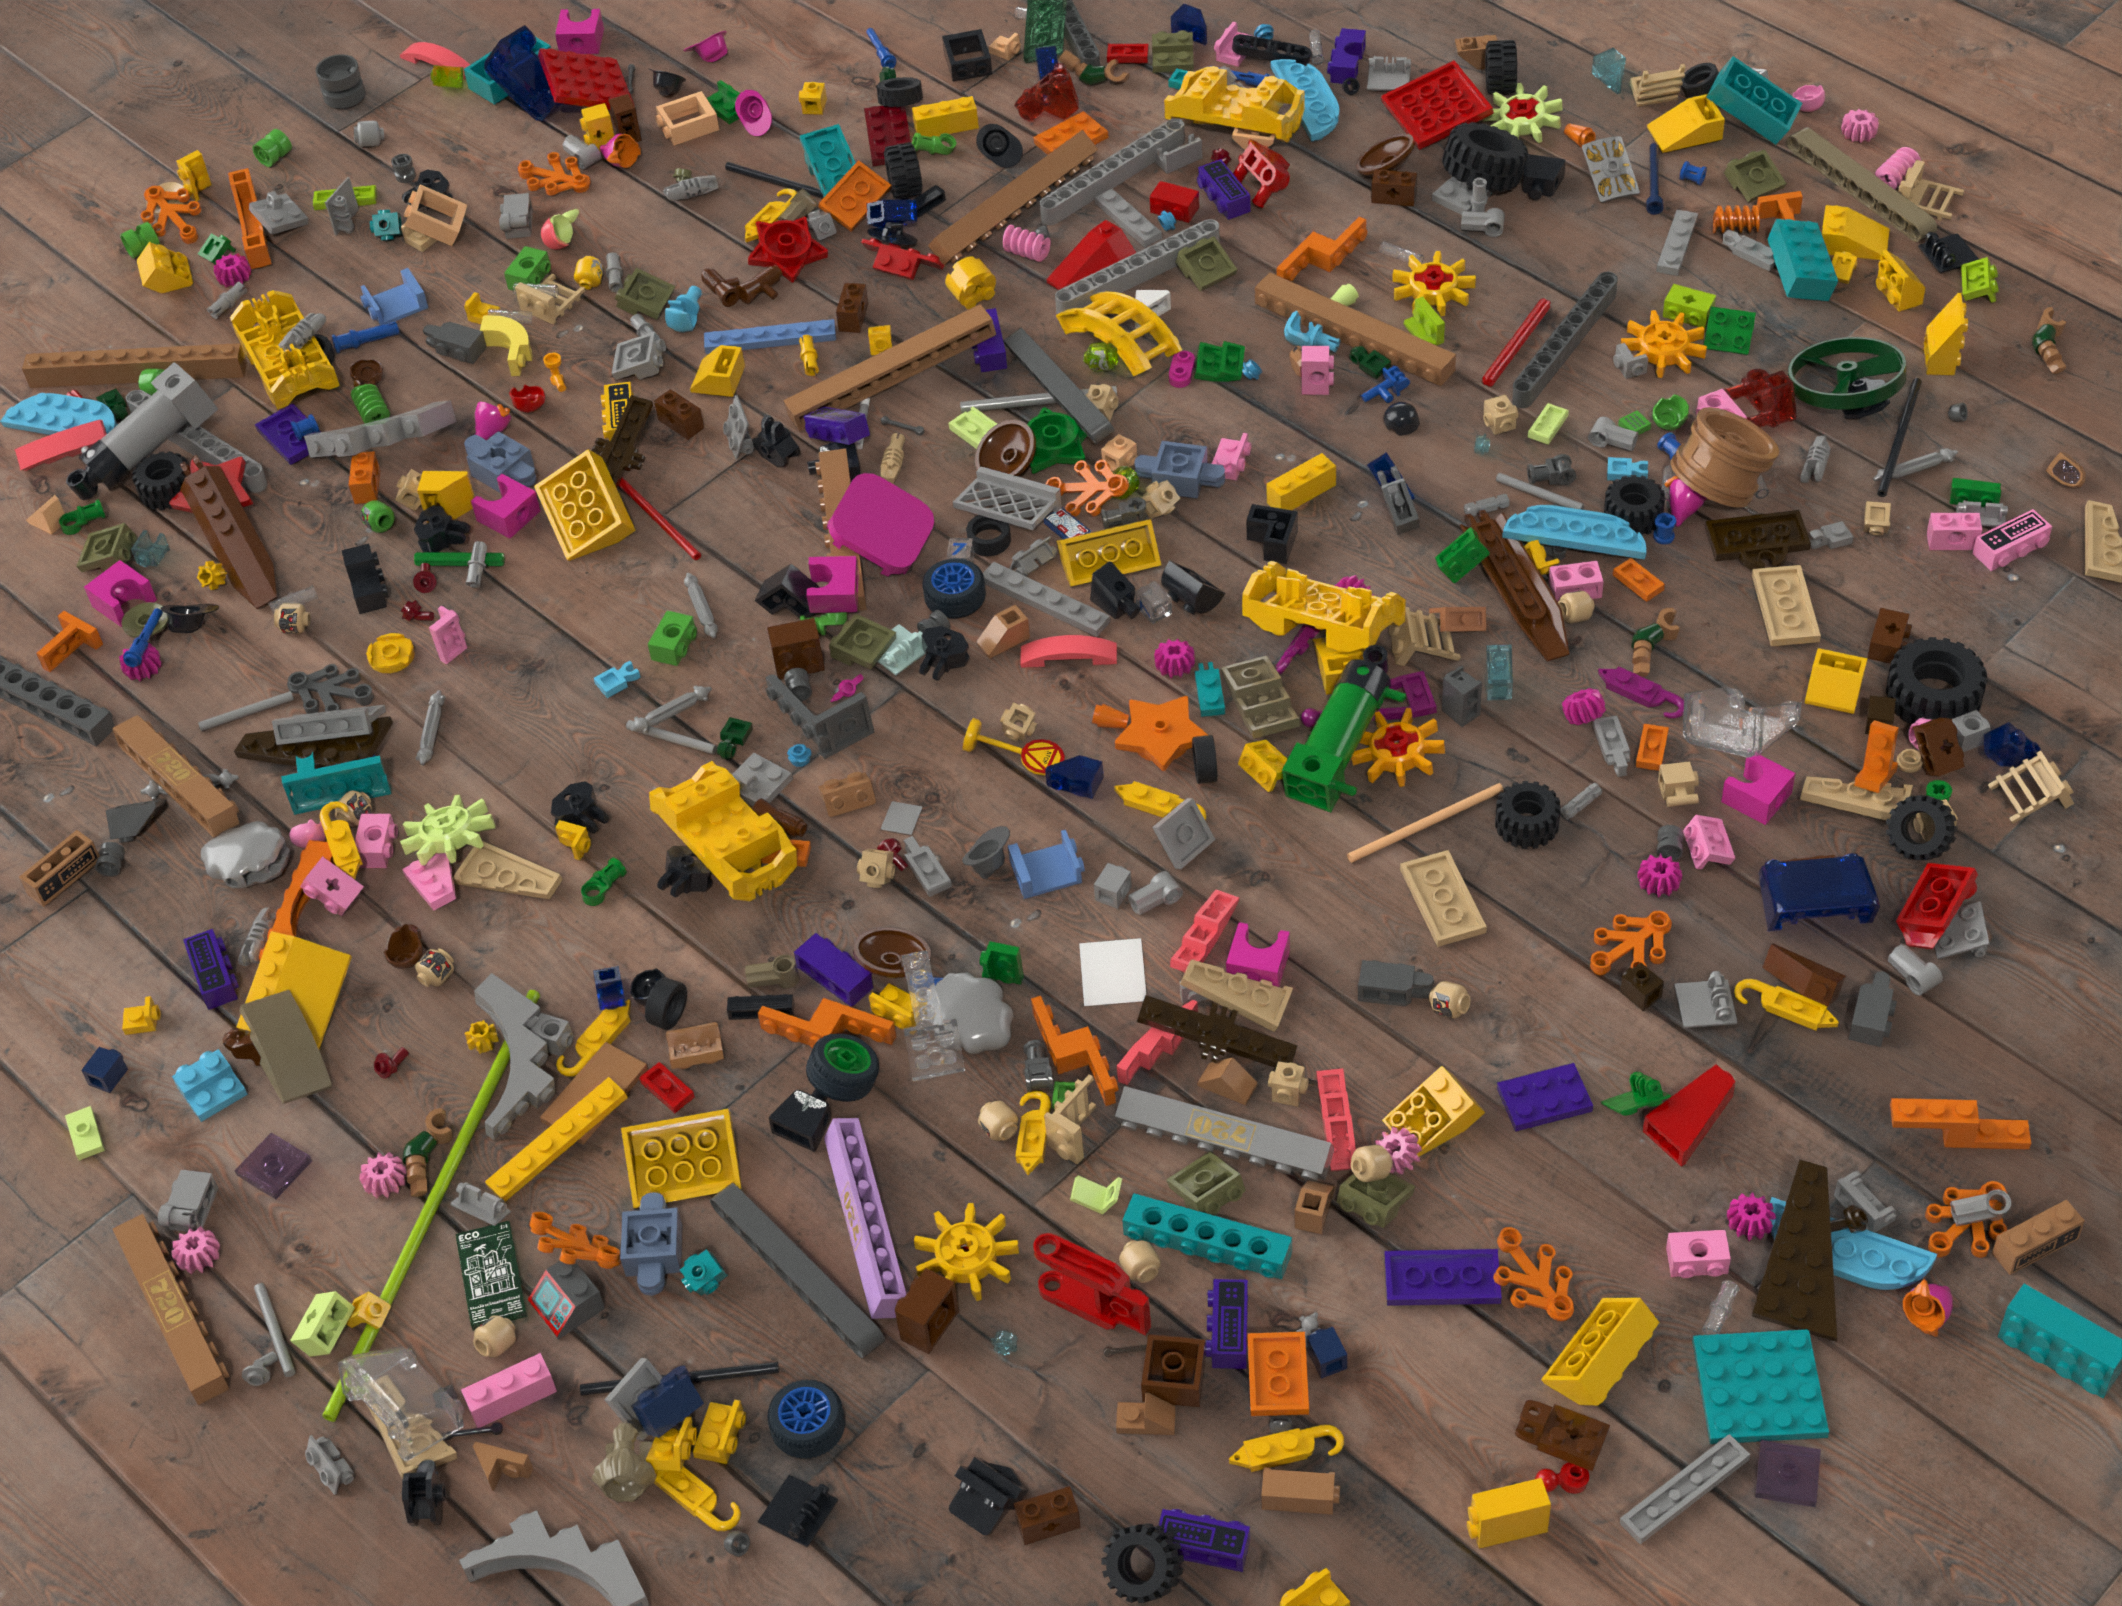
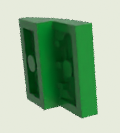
M1223 341L1222 347L1200 342L1197 350L1194 378L1217 382L1241 380L1245 346Z

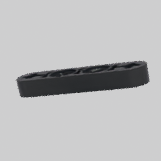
M1243 34L1236 35L1232 42V50L1237 54L1272 61L1291 59L1304 66L1309 64L1312 54L1311 50L1303 45ZM1257 47H1264L1266 50H1260ZM1278 50H1282V51H1285L1286 53H1285V54H1281V53H1278L1277 51H1278Z

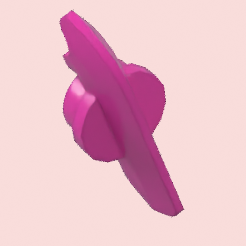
M859 674L853 680L845 679L841 681L838 687L839 691L832 697L830 702L837 701L842 696L850 697L854 695L856 685L864 677Z

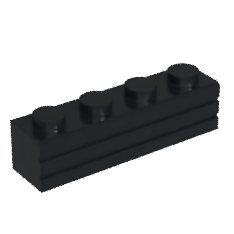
M937 185L931 187L896 210L897 220L905 226L909 225L945 202V191Z
M793 994L728 997L729 1020L759 1019L758 1012L762 1006L794 1016L795 1003Z

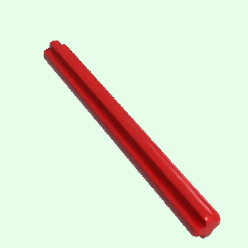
M1545 298L1539 300L1482 377L1483 385L1488 387L1494 385L1550 309V300Z

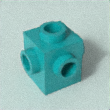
M378 210V214L372 215V220H370L371 233L381 238V241L394 240V236L403 235L400 213H390V210Z
M707 1249L699 1255L694 1254L684 1262L685 1266L680 1269L684 1276L681 1281L690 1293L695 1291L701 1296L714 1292L720 1286L719 1282L728 1276L714 1255Z

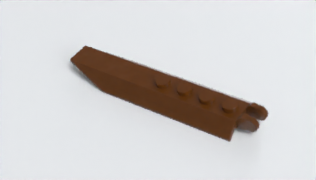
M196 454L192 458L195 465L199 468L198 471L192 473L188 464L185 462L180 464L187 476L180 490L216 557L222 563L225 572H227L226 575L233 588L256 609H259L277 598L274 564L221 467L204 466Z
M1485 510L1478 511L1479 523L1476 522L1471 513L1466 514L1465 522L1467 526L1461 524L1460 528L1464 533L1472 527L1477 532L1481 543L1489 550L1490 554L1481 561V564L1517 625L1547 662L1568 656L1570 653L1562 609L1520 540L1502 538L1504 526L1508 521L1504 512L1493 520L1490 519Z

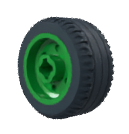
M829 1034L820 1038L813 1046L806 1064V1074L812 1086L822 1095L842 1102L860 1100L868 1095L879 1073V1059L873 1049L863 1040L848 1034Z

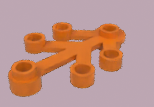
M551 152L547 155L548 163L552 165L554 171L535 167L529 160L519 163V176L522 179H528L527 186L530 191H537L545 187L546 194L553 196L558 192L573 188L575 192L583 193L589 189L591 184L590 177L580 173L578 160L574 156L565 159L566 168L571 170L573 176L565 174L560 164V155L557 152ZM537 175V176L545 177V179L539 180L538 178H536V177H534V176Z
M161 186L147 188L144 193L145 200L148 202L147 208L140 215L143 223L149 222L151 224L154 222V212L158 205L161 208L157 223L152 226L157 237H162L166 234L165 226L169 217L180 230V236L184 243L192 244L198 239L196 228L186 224L177 213L198 215L201 212L200 204L197 201H191L188 205L171 204L166 201L178 200L185 203L190 199L188 190L181 188L177 192L164 191Z
M1104 459L1096 462L1095 470L1100 475H1104L1107 480L1106 482H1099L1091 473L1090 466L1084 460H1080L1075 464L1074 470L1079 476H1083L1087 482L1063 483L1059 477H1051L1045 483L1046 485L1060 488L1061 496L1064 493L1083 492L1074 501L1067 503L1065 506V510L1074 517L1080 514L1081 506L1097 492L1104 491L1095 500L1089 501L1085 507L1086 511L1093 517L1100 514L1101 506L1111 497L1122 496L1129 487L1127 478L1123 475L1113 474L1110 470V465Z
M1654 911L1647 918L1627 917L1626 915L1618 914L1613 918L1614 930L1597 928L1594 931L1593 938L1597 945L1603 946L1609 941H1620L1622 943L1608 953L1604 951L1593 953L1590 960L1591 970L1597 975L1608 973L1612 963L1633 948V962L1630 968H1634L1640 963L1647 967L1644 962L1645 940L1652 935L1653 947L1650 950L1649 959L1654 964L1663 963L1666 956V951L1663 948V937L1671 930L1672 926L1668 914L1663 911ZM1628 927L1642 928L1638 932L1626 931Z
M1996 1181L1987 1182L1982 1185L1980 1190L1949 1187L1943 1195V1201L1948 1206L1930 1204L1926 1209L1925 1217L1931 1223H1939L1942 1218H1953L1951 1201L1988 1194L1992 1190H2002L2006 1193L2007 1191L2001 1183ZM1948 1195H1954L1956 1199L1949 1198ZM1998 1200L1989 1201L1992 1209L2001 1211L2003 1206ZM1934 1211L1937 1212L1939 1215L1935 1216L1932 1215L1930 1212ZM2003 1218L1998 1221H1992L1988 1234L1993 1240H1996L1997 1236L2002 1234L1995 1232L1993 1229H1999L2002 1233L2007 1231ZM1983 1221L1962 1226H1956V1223H1954L1946 1232L1939 1231L1933 1233L1928 1242L1929 1251L1936 1253L1939 1258L1947 1256L1951 1251L1953 1242L1971 1225L1973 1234L1971 1253L1978 1258L1987 1256L1990 1245L1985 1238ZM1976 1246H1982L1984 1250H1979Z
M544 1212L532 1213L529 1223L532 1233L537 1235H546L548 1233L558 1238L540 1237L537 1245L539 1251L552 1253L554 1248H562L559 1260L565 1264H575L577 1259L596 1261L600 1267L605 1269H612L621 1264L620 1250L608 1245L609 1239L607 1237L594 1235L590 1245L585 1226L571 1224L568 1234L552 1226L553 1217L550 1214Z
M1512 1227L1503 1228L1497 1238V1244L1501 1251L1510 1253L1526 1275L1511 1271L1506 1266H1500L1494 1273V1281L1500 1286H1506L1509 1282L1539 1290L1543 1295L1541 1297L1529 1294L1525 1289L1517 1288L1510 1298L1513 1306L1523 1308L1527 1304L1546 1310L1548 1315L1557 1321L1570 1319L1574 1312L1573 1301L1567 1295L1569 1282L1573 1276L1571 1269L1567 1266H1559L1553 1275L1554 1281L1557 1283L1555 1293L1549 1285L1551 1262L1556 1254L1555 1249L1549 1244L1540 1246L1536 1254L1537 1259L1540 1261L1539 1269H1537L1519 1246L1522 1241L1520 1232ZM1542 1251L1547 1252L1550 1256L1544 1255ZM1559 1273L1564 1274L1567 1278L1561 1277ZM1499 1274H1504L1507 1278H1502ZM1516 1296H1521L1524 1300H1519Z

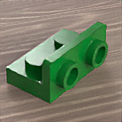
M720 80L717 82L718 92L706 99L717 116L730 125L740 119L735 110V102L740 93L733 89L731 85Z
M1961 478L1952 479L1949 504L1958 505V502L1963 503L1964 500L1981 502V507H1985L1986 503L1999 504L2001 483Z
M1470 527L1439 553L1435 559L1439 569L1453 583H1456L1485 559L1490 552L1481 543L1477 532Z
M989 941L986 951L983 950L981 952L979 960L980 966L983 967L982 978H989L993 981L1000 980L1006 984L1015 983L1021 985L1024 973L1020 947Z

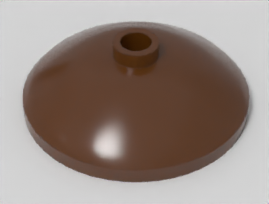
M1398 134L1374 144L1357 160V171L1366 176H1373L1375 169L1397 171L1406 162L1414 149L1415 140L1410 134Z
M1019 420L1003 421L992 427L983 436L975 454L976 469L985 467L1013 476H1019L1029 466L1036 450V437L1033 430L1026 423Z
M880 927L865 931L856 938L853 945V955L855 960L868 972L885 978L897 979L910 977L923 971L930 963L931 949L922 937L911 931L894 927Z

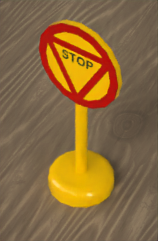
M972 718L967 728L962 748L964 751L972 752L978 741L1021 754L1022 764L1028 771L1044 776L1058 772L1064 765L1065 755L1058 744L1050 740H1032L1023 748L980 735L982 723L979 719Z

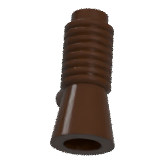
M769 266L754 276L752 280L737 285L736 288L740 291L739 299L745 304H749L760 292H764L774 300L778 293L771 286L780 280L782 276L781 270L777 266Z
M706 268L702 271V282L719 297L725 307H731L738 302L740 291L733 287L739 285L738 277L724 279L714 269Z
M763 798L758 799L752 808L758 816L768 812L783 828L784 832L793 837H802L807 831L808 825L802 818L782 809L778 810Z

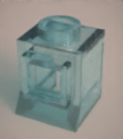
M143 530L131 551L136 563L142 567H148L149 565L157 566L165 553L170 551V548L163 533H159L157 540L153 544L148 531Z

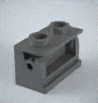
M1463 666L1450 671L1443 678L1442 711L1461 727L1480 716L1482 682L1463 672Z

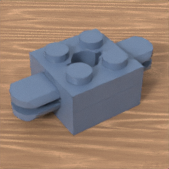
M499 431L488 440L478 435L470 436L465 440L464 446L468 455L466 458L471 476L499 493L497 477L501 474L526 487H530L536 482L537 478L532 455L527 447Z
M1162 441L1157 457L1139 455L1135 459V474L1137 477L1152 479V483L1168 480L1174 486L1178 496L1198 498L1201 486L1220 488L1225 483L1224 466L1207 462V446Z
M652 1192L641 1198L639 1211L622 1212L620 1260L626 1277L637 1276L638 1287L643 1294L656 1295L662 1292L664 1288L665 1274L681 1273L682 1222L678 1208H667L664 1197L659 1193Z

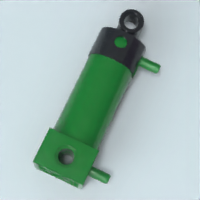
M1381 645L1367 647L1363 653V660L1355 659L1346 664L1331 697L1305 745L1297 742L1282 769L1285 797L1331 813L1341 793L1355 796L1357 788L1345 783L1344 771L1374 714L1380 709L1385 698L1401 703L1406 699L1405 693L1390 689L1391 680L1387 675L1389 670L1387 650Z

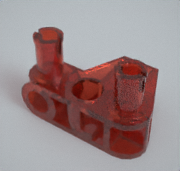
M1064 63L1055 64L1050 73L1033 87L1026 88L1022 96L1015 102L1014 106L1024 120L1032 121L1044 111L1065 120L1079 109V100L1070 73L1066 66H1064Z
M1752 369L1747 373L1746 377L1742 378L1740 384L1723 389L1732 400L1745 396L1760 414L1749 416L1747 420L1759 428L1767 425L1775 428L1781 423L1796 420L1797 411L1794 385L1783 370L1769 375L1765 370Z

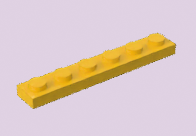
M608 1077L485 1181L488 1188L498 1198H502L505 1203L628 1098L626 1093Z

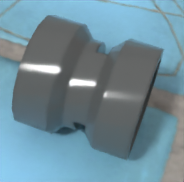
M408 154L394 156L391 163L395 170L396 180L400 183L413 181L416 173L412 166L411 156Z
M935 610L928 619H923L917 624L918 631L922 633L926 628L936 626L951 628L948 618L940 610Z
M794 668L786 672L784 679L787 688L801 702L807 700L812 694L807 671L802 668Z
M1675 825L1661 827L1657 834L1659 842L1657 844V855L1661 854L1663 858L1671 856L1673 861L1681 858L1683 854L1682 829Z
M115 842L103 843L99 851L100 857L96 861V871L105 876H117L122 866L121 861H123L125 856V848Z

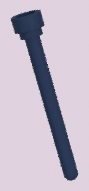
M1652 143L1650 145V197L1646 201V210L1652 215H1657L1663 211L1664 201L1659 196L1658 145Z

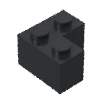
M1256 504L1251 505L1246 520L1247 540L1263 543L1265 561L1287 564L1298 533V511Z
M369 543L341 550L359 614L386 608L385 598L389 597L386 584H381V582L385 581L382 568L376 567L380 565L377 552L371 551Z
M789 564L764 580L754 601L771 615L787 607L799 618L801 615L809 618L815 613H810L807 589L820 587L794 565Z

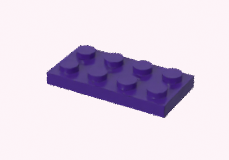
M1498 1249L1385 1251L1387 1306L1501 1304V1286L1493 1279L1494 1273L1499 1267Z

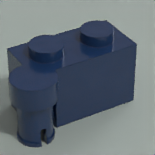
M679 1366L670 1371L660 1380L661 1384L653 1390L649 1389L641 1393L637 1398L638 1401L631 1405L648 1435L660 1438L704 1404L700 1394L690 1380L691 1374L686 1366Z

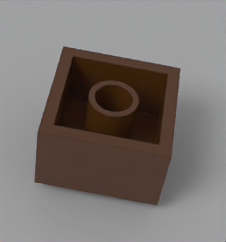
M815 618L767 627L776 674L780 680L784 679L786 672L794 668H802L808 674L825 671Z
M925 1268L920 1276L914 1278L907 1295L904 1298H900L895 1306V1315L901 1341L930 1354L959 1313L955 1283L927 1268Z
M1148 1334L1141 1381L1142 1402H1145V1393H1150L1172 1405L1200 1407L1206 1363L1205 1339Z

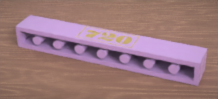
M833 1118L824 1140L871 1319L896 1318L895 1306L898 1300L902 1297L904 1298L907 1294L859 1118Z

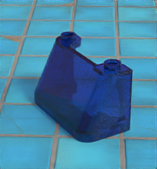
M524 25L499 40L485 60L484 69L532 118L542 121L561 106L562 103H555L540 59L532 51L536 44L535 35Z
M1856 853L1846 854L1843 857L1784 862L1776 859L1769 860L1764 863L1765 865L1760 868L1758 873L1768 931L1781 930V924L1791 921V924H1797L1798 919L1848 915L1849 920H1853L1855 916H1858L1860 924L1873 923L1880 909L1878 894L1865 859Z

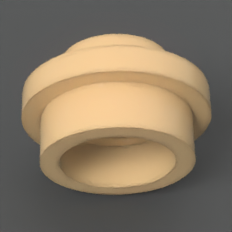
M1914 749L1903 750L1896 760L1898 768L1908 773L1917 772L1921 769L1923 763L1921 755Z

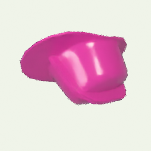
M718 32L700 43L687 47L683 51L695 50L704 61L715 62L728 53L724 39L727 32Z
M745 90L741 92L735 102V110L749 134L753 136L764 135L770 129L772 123V114L767 101L757 91Z

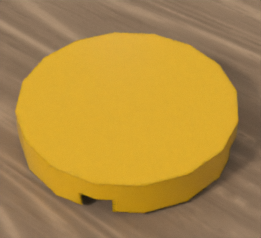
M389 633L376 638L377 641L373 645L371 643L366 652L369 665L380 673L401 671L413 661L415 655L412 641L399 633Z

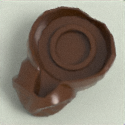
M374 359L359 360L350 367V376L354 381V388L365 384L377 386L383 375L382 364Z
M404 924L390 934L386 949L383 952L387 963L398 969H407L416 965L423 956L422 936L418 927L412 924Z
M236 1027L224 1034L223 1045L231 1051L235 1059L252 1060L256 1066H261V1056L250 1039V1033L245 1034L243 1030Z

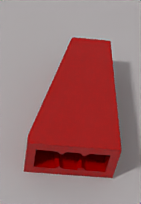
M1715 1064L1647 1114L1644 1118L1643 1132L1681 1167L1684 1166L1732 1099L1736 1081L1728 1071L1721 1069Z

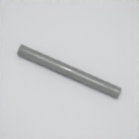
M1498 473L1496 481L1558 505L1581 510L1584 508V504L1505 474Z
M291 691L198 722L200 730L204 731L294 699Z
M628 720L626 729L630 730L635 721ZM648 726L649 731L647 733L635 731L710 754H715L717 746L652 726Z
M259 1283L254 1286L258 1302L285 1377H291L296 1373L265 1284Z

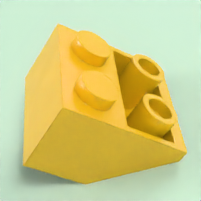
M149 242L137 259L142 285L159 293H166L189 287L193 284L188 259L180 252H174L163 245Z
M1883 250L1876 278L1877 288L1883 292L1888 298L1889 303L1893 304L1898 312L1922 305L1926 287L1903 260L1888 250Z
M720 345L704 357L690 388L691 393L733 397L745 368L742 347Z
M468 471L422 472L417 492L423 511L433 505L442 506L445 513L451 515L452 520H455L473 509L471 500L475 496Z
M1818 648L1804 703L1854 714L1864 679L1867 658Z

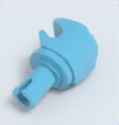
M691 286L686 295H679L676 300L668 301L670 308L665 309V320L668 327L681 333L694 330L697 322V313L700 308L697 301L702 295L699 287Z
M1294 311L1291 314L1284 329L1286 340L1294 346H1329V350L1335 353L1337 351L1336 347L1339 348L1341 339L1323 333L1322 325L1317 324L1314 327L1312 322H1309V331L1302 333L1301 317L1298 311Z

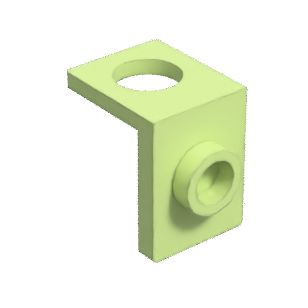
M1078 1175L1074 1180L1070 1200L1103 1215L1117 1202L1122 1178L1118 1177L1106 1188Z

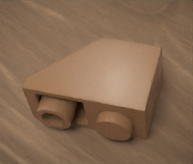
M1484 35L1455 39L1457 53L1476 69H1485L1486 45L1488 41H1497L1496 35Z
M1016 605L994 615L977 640V645L991 659L1030 639L1028 618Z
M1308 1180L1302 1186L1295 1208V1229L1317 1234L1323 1233L1335 1191L1334 1185Z

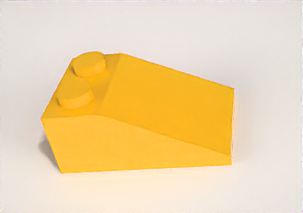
M1825 206L1821 234L1829 255H1834L1835 252H1849L1857 258L1881 259L1882 251L1888 249L1890 231L1888 227L1849 207Z

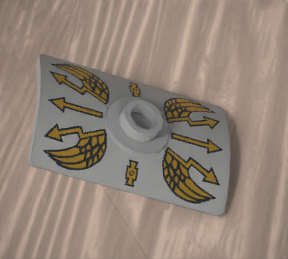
M1620 136L1603 138L1582 145L1600 202L1604 203L1619 197L1638 195L1640 193L1623 140Z

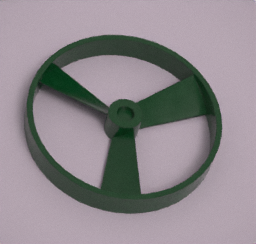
M1867 337L1830 339L1803 349L1791 360L1788 367L1789 387L1795 397L1812 406L1826 409L1867 407L1889 399L1902 389L1907 379L1906 358L1900 349L1882 340ZM1851 352L1879 355L1857 363L1854 361H1842L1836 367L1819 359L1829 355ZM1812 362L1837 370L1838 385L1832 393L1819 392L1803 386L1794 376L1802 367ZM1899 372L1892 380L1879 387L1862 392L1848 393L1849 384L1858 378Z

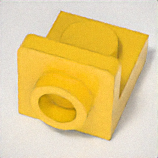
M1835 252L1832 264L1838 282L1849 284L1852 273L1857 267V257L1849 252Z
M476 292L472 294L464 305L468 321L481 324L483 316L501 315L500 307L481 302L480 295Z
M890 325L868 328L871 355H877L892 347Z
M1539 540L1531 541L1524 546L1541 575L1549 574L1550 567L1557 566L1560 563L1559 559L1545 561L1546 552L1544 547L1540 545Z
M559 820L555 827L559 842L571 847L574 858L581 860L584 853H587L591 846V840L586 827Z
M151 996L145 997L144 1006L124 1008L122 1030L125 1035L156 1031L157 1020H160L161 1013L159 1005L154 1004Z
M368 1291L354 1299L352 1305L355 1309L346 1325L353 1328L361 1323H367L375 1329H379L382 1327L391 1305Z

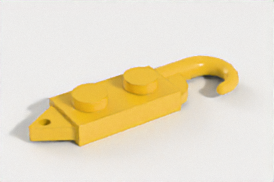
M793 189L779 191L777 193L778 197L785 194L792 197L786 203L781 201L769 202L745 225V242L758 239L756 221L767 223L779 221L778 217L791 204L790 201L797 194V191Z
M1133 781L1132 784L1114 786V791L1123 799L1124 805L1162 818L1185 800L1179 798V795ZM1196 803L1202 816L1206 820L1207 816L1205 809Z
M330 802L321 809L320 821L336 867L355 880L359 866L363 865L349 824L344 820L331 822L329 816L333 809L341 808L344 812H348L349 809L342 802Z
M1744 979L1735 986V997L1743 1004H1747L1748 1001L1742 996L1741 992L1746 988H1750L1762 993L1761 1004L1767 1012L1815 1031L1818 1028L1838 1027V1020L1827 1010V1006L1780 986L1774 987L1755 979Z
M628 999L614 1006L608 1005L578 1038L575 1048L581 1060L574 1067L566 1068L563 1066L565 1058L563 1055L557 1059L556 1067L562 1075L567 1077L576 1076L605 1042L611 1044L631 1022L629 1017L630 1000Z
M1042 1091L1026 1093L1019 1103L1020 1106H1024L1026 1101L1030 1099H1039L1041 1101L1040 1110H1032L1021 1116L1015 1157L1016 1162L1021 1164L1027 1175L1039 1163H1044L1047 1136L1044 1115L1047 1112L1050 1113L1051 1099Z
M1318 1425L1302 1430L1297 1428L1243 1441V1446L1229 1458V1463L1249 1468L1251 1472L1263 1470L1264 1467L1271 1468L1305 1460L1314 1452V1439L1323 1436L1335 1438L1336 1446L1328 1451V1455L1333 1456L1342 1450L1344 1436L1337 1427L1332 1425Z
M684 1466L681 1471L654 1470L657 1476L654 1484L694 1517L697 1516L711 1529L725 1532L738 1524L741 1516L739 1506L732 1502L730 1506L734 1513L731 1519L727 1521L719 1520L712 1514L717 1505L716 1494Z

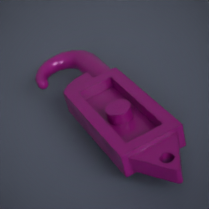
M1308 624L1302 625L1275 666L1279 675L1286 670L1296 654L1301 656L1310 645L1307 641L1309 638L1312 640L1320 629H1316Z
M1618 666L1617 669H1598V674L1605 682L1606 689L1648 708L1657 707L1665 701L1678 707V710L1674 713L1664 712V717L1679 718L1684 715L1687 709L1684 699L1624 668Z

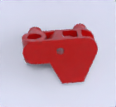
M1250 139L1248 147L1238 157L1240 163L1233 174L1242 184L1250 171L1261 182L1262 186L1252 199V202L1258 207L1263 208L1272 193H1277L1288 186L1290 174L1287 169L1290 164L1281 154Z

